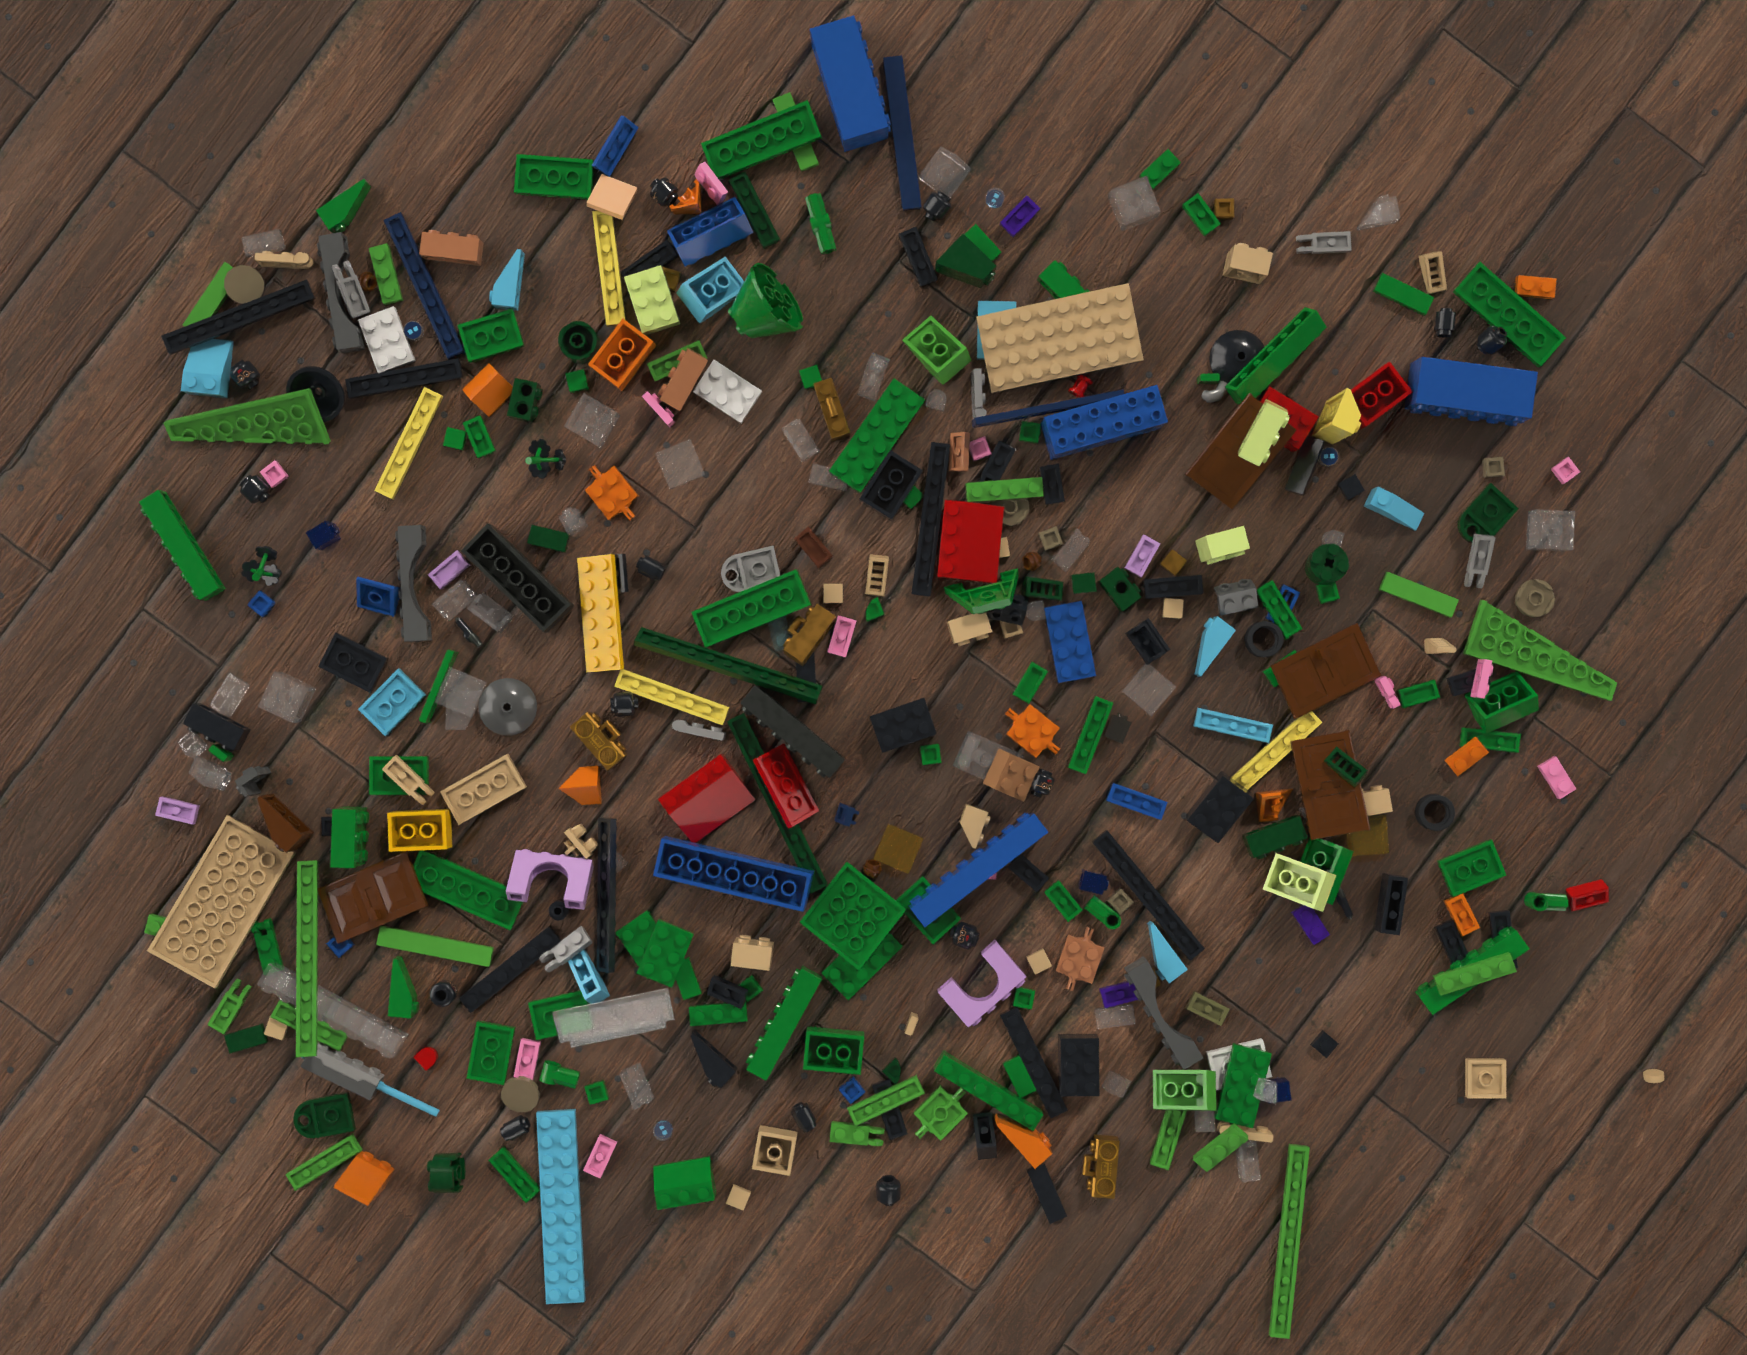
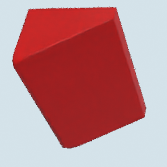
M1602 879L1566 888L1571 911L1609 902V887Z

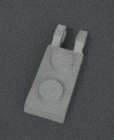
M1351 231L1323 232L1296 236L1297 242L1311 241L1310 247L1296 248L1297 254L1344 253L1351 251Z
M348 260L343 262L344 269L349 276L347 278H343L341 269L337 264L332 265L350 318L370 313L363 290L351 263Z
M976 368L971 372L973 419L987 415L986 410L983 408L986 400L985 393H982L985 375L981 374V368Z
M1474 534L1464 586L1470 587L1474 574H1478L1476 587L1483 588L1495 543L1494 536Z
M681 719L674 720L672 723V729L679 732L721 741L726 738V733L722 732L723 728L711 726L710 730L703 728L704 724L692 722L691 726L686 720Z
M580 926L551 950L543 953L539 959L541 963H545L553 957L556 958L545 965L546 972H551L560 965H564L592 944V940L585 928Z

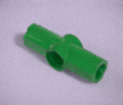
M814 193L805 197L810 215V224L813 234L816 236L820 253L829 254L836 251L828 213H826L821 193Z

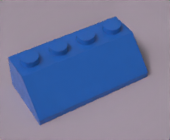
M733 197L667 230L681 261L684 266L696 263L697 260L705 256L712 255L721 248L730 246L737 240L745 239L753 233V230L736 197Z

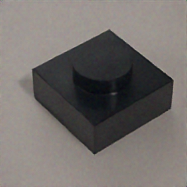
M1322 1030L1310 1045L1327 1058L1339 1043Z

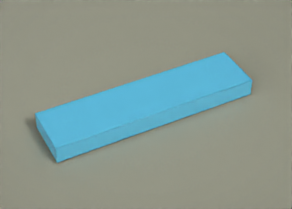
M1197 708L1193 725L1194 727L1265 743L1270 742L1273 728L1272 724Z

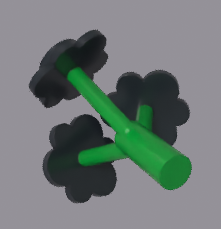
M544 439L531 442L528 450L534 456L527 457L525 462L529 465L528 469L534 478L544 479L547 477V473L551 471L549 462H554L556 469L563 470L566 457L562 449H556L553 458H547L551 450Z
M257 546L255 549L256 555L261 557L262 561L257 563L256 560L252 559L250 562H244L242 564V576L246 577L250 582L258 581L262 577L267 586L277 584L282 575L281 570L277 569L275 564L264 567L266 561L276 560L277 551L268 546Z

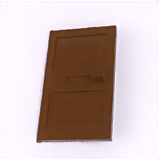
M1251 393L1245 397L1185 473L1186 476H1189L1231 509L1235 507L1297 430L1289 423L1286 424L1285 428L1281 427L1278 431L1280 437L1277 443L1269 448V458L1266 463L1262 462L1260 466L1239 457L1238 450L1263 405Z
M1354 623L1270 665L1294 719L1381 677V673L1358 623Z
M1345 730L1343 732L1290 741L1311 840L1371 830L1361 782L1354 788L1324 762L1336 746L1356 761L1350 731ZM1338 754L1332 762L1335 764L1341 756ZM1344 760L1339 767L1342 768L1347 762ZM1350 765L1345 772L1348 774L1353 767ZM1358 771L1353 774V778L1359 774Z
M408 851L401 852L318 888L337 944L428 906Z

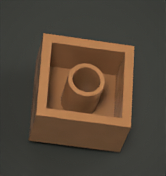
M998 749L983 784L1024 802L1035 774L1039 770V766L1002 749Z

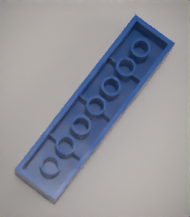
M1023 813L1016 819L1018 822L1015 825L1009 824L1001 830L1002 835L989 839L986 842L987 846L985 848L976 849L971 853L972 858L968 861L962 860L956 865L957 869L952 873L948 871L941 876L940 879L942 881L937 885L935 883L929 885L925 889L926 893L919 896L918 894L911 899V905L908 907L924 927L928 926L1048 833L1047 829L1034 813Z
M665 836L661 838L653 876L803 912L806 909L814 871Z

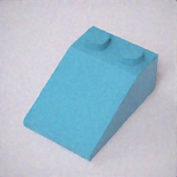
M724 257L682 283L676 294L700 324L734 300L744 280L728 259Z
M211 339L191 347L183 369L181 391L190 395L228 398L234 341Z

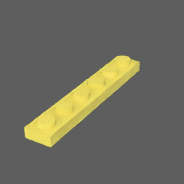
M592 211L606 326H617L622 318L624 320L626 318L613 216L600 211Z
M424 387L374 491L394 500L443 399L442 395Z
M625 669L620 670L614 686L720 725H724L730 708Z
M1313 711L1295 719L1231 778L1248 790L1292 750L1290 741L1305 739L1322 721Z

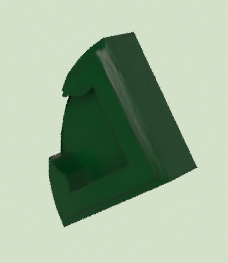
M896 1057L882 1069V1072L895 1085L901 1075V1066Z

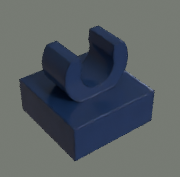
M840 803L834 821L850 827V824H856L852 820L853 814L859 815V812L847 804Z

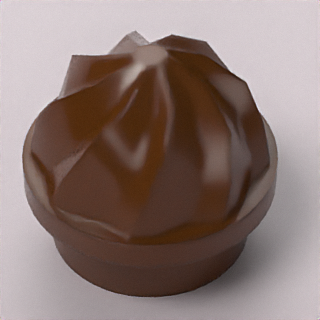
M363 272L358 275L363 291L375 289L377 279L372 273Z
M1028 552L1022 558L1023 566L1026 570L1035 571L1041 566L1042 558L1036 552Z
M873 859L866 860V863L863 865L864 875L870 879L877 878L882 871L881 863Z

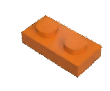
M1518 275L1515 279L1514 292L1522 297L1555 298L1557 278Z
M1474 737L1444 761L1459 776L1489 752Z
M1463 893L1444 900L1461 936H1465L1480 928Z

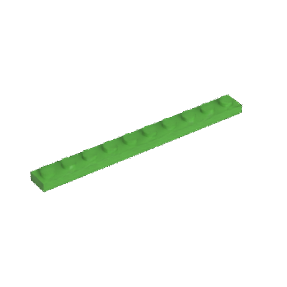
M317 860L297 861L296 1057L317 1056L318 1036Z
M1289 1144L1269 1327L1270 1337L1290 1339L1310 1150L1305 1145Z

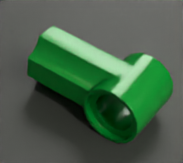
M1532 891L1524 897L1525 905L1537 911H1566L1568 907L1566 894L1537 893ZM1538 897V904L1534 905V900Z
M1095 895L1084 907L1109 929H1117L1121 924L1119 914ZM1110 915L1117 917V922L1113 925L1107 923V918Z
M545 1060L539 1081L545 1084H559L575 1089L580 1077V1071L562 1067L561 1064L555 1061Z

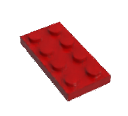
M784 743L753 759L788 829L819 812Z

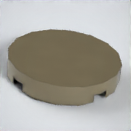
M239 265L227 272L224 279V288L232 300L244 304L263 295L265 282L262 275L256 269L246 265Z
M1028 498L993 500L991 504L1004 507L1003 525L1014 526L1021 523L1029 513Z
M1539 579L1528 580L1522 583L1515 594V604L1518 610L1529 617H1541L1548 614L1555 603L1552 587L1546 581Z
M524 1076L509 1078L501 1091L503 1103L510 1110L516 1112L532 1110L540 1098L537 1084Z

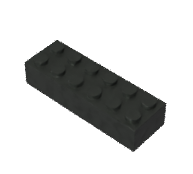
M487 523L461 550L543 632L548 633L574 607L493 525Z
M755 685L741 701L740 704L743 705L741 709L749 716L754 714L758 718L756 720L757 723L764 728L768 726L773 730L771 734L779 741L781 739L785 740L788 743L786 747L793 753L798 751L802 755L801 759L809 766L811 763L816 766V772L823 778L826 776L830 778L845 761L842 755L758 685Z

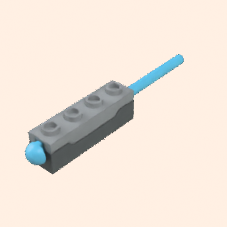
M321 1042L317 1043V1056L301 1057L304 1059L301 1068L368 1100L375 1097L377 1091L380 1090L435 1117L440 1112L439 1109L385 1085L382 1082L385 1075L375 1067L369 1068L363 1065L364 1063L361 1060L350 1059L346 1057L344 1052L334 1051Z

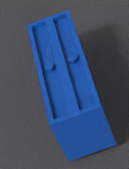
M854 15L810 28L811 45L844 152L888 139V132L891 131L889 115L884 114L885 102L883 96H879L880 87L878 79L873 77V63L871 58L868 59L867 43L862 38V27L860 21L856 22Z
M1421 357L1410 363L1407 385L1412 390V393L1406 397L1404 409H1408L1411 413L1421 414L1423 411L1429 412L1431 416L1446 414L1449 418L1459 419L1462 416L1467 417L1469 421L1485 419L1487 423L1497 424L1500 421L1505 422L1507 426H1517L1518 423H1524V421L1532 418L1538 372Z
M1154 385L1046 416L1040 424L1050 460H1054L1161 429L1168 423L1158 385Z

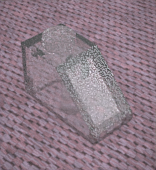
M1389 195L1378 197L1358 224L1357 231L1395 224L1400 220L1397 197H1389Z
M872 352L857 395L876 401L887 371L889 358Z
M199 756L195 757L189 774L203 786L222 791L230 783L232 774L225 767Z

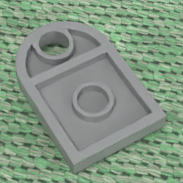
M774 546L739 553L729 557L724 562L721 570L724 584L732 591L741 592L781 576ZM729 570H734L737 573V577L733 581H729L726 578V573Z

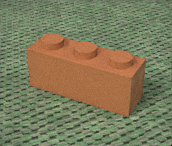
M428 230V232H422L419 255L427 260L481 266L484 243L476 235L467 234L466 237H463L454 232H448L446 235L440 234L436 230Z
M688 347L686 351L682 350L677 358L680 361L676 368L672 367L667 376L670 378L667 385L663 383L658 392L661 395V401L679 411L682 409L708 362L707 358Z

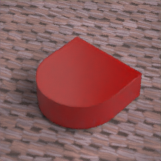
M424 1047L414 1058L427 1071L436 1063L438 1053L432 1047Z

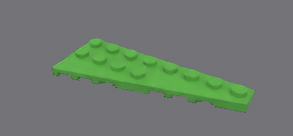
M310 388L170 419L164 422L171 441L286 442V444H293L294 442L329 444L331 441Z
M1480 600L1463 654L1477 659L1492 660L1493 664L1612 701L1617 682L1591 668L1582 660L1575 658L1566 650H1562L1550 640L1522 625L1518 620L1506 615L1500 609L1487 603V601Z

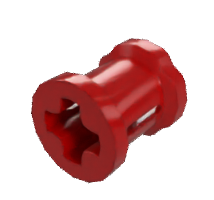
M1079 374L1075 384L1068 391L1077 398L1084 397V392L1093 382L1086 376Z

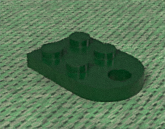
M1488 483L1460 514L1457 523L1458 531L1462 538L1472 543L1473 537L1467 534L1469 526L1475 528V534L1495 536L1519 508L1492 483Z
M349 1092L304 1101L297 1107L294 1113L293 1122L296 1130L302 1136L313 1139L356 1130ZM300 1116L308 1117V1125H303L300 1122Z

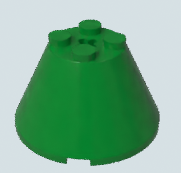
M756 263L751 267L731 308L728 309L729 315L737 324V331L741 335L746 334L750 338L799 331L803 327L801 325L803 315L795 297L785 283L781 285L775 278L777 274L762 263Z

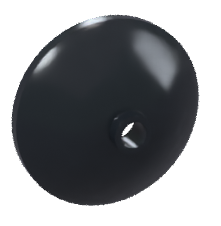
M1233 330L1226 332L1215 341L1211 348L1209 364L1212 373H1219L1220 381L1228 384L1264 348L1263 343L1257 336L1248 331ZM1238 354H1243L1244 359H1239Z
M306 366L298 369L290 376L286 385V393L310 388L323 422L334 419L341 412L345 401L344 391L340 382L332 373L320 367Z

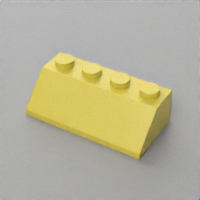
M1346 388L1326 401L1312 436L1333 445L1357 433L1361 422H1359L1361 414L1351 389Z

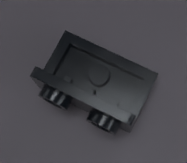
M1019 594L1014 595L1011 605L1003 609L989 610L986 612L987 617L1022 626L1027 612L1028 597Z

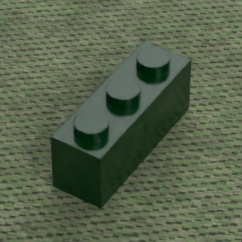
M1298 815L1290 816L1242 834L1249 856L1256 857V859L1267 857V853L1271 851L1275 853L1281 852L1286 849L1285 846L1290 844L1292 846L1302 844L1303 840L1308 838L1302 820Z

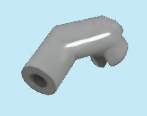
M1220 381L1216 390L1203 391L1202 399L1208 403L1221 400L1226 391L1225 386L1227 383Z

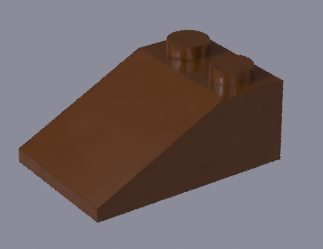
M273 793L261 795L257 798L271 839L276 843V848L281 852L285 851L287 853L298 850L314 834Z

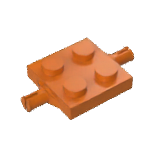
M595 465L592 466L589 471L596 479L585 491L606 518L611 520L622 512L629 521L635 518L629 507L639 495L616 466L602 474Z
M1031 704L1019 715L1010 708L1006 711L1005 715L1013 720L1012 726L1006 735L1034 758H1037L1042 750L1046 748L1055 755L1058 753L1060 748L1052 742L1054 735L1060 729L1056 724Z

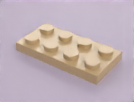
M506 754L445 788L440 793L458 825L527 786L509 754Z

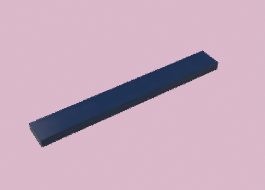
M902 55L884 57L883 62L902 211L922 209Z
M400 212L385 219L384 223L447 359L451 360L466 353L425 261L419 255V248L403 214Z
M1124 389L976 417L972 420L973 428L1067 411L1123 395Z

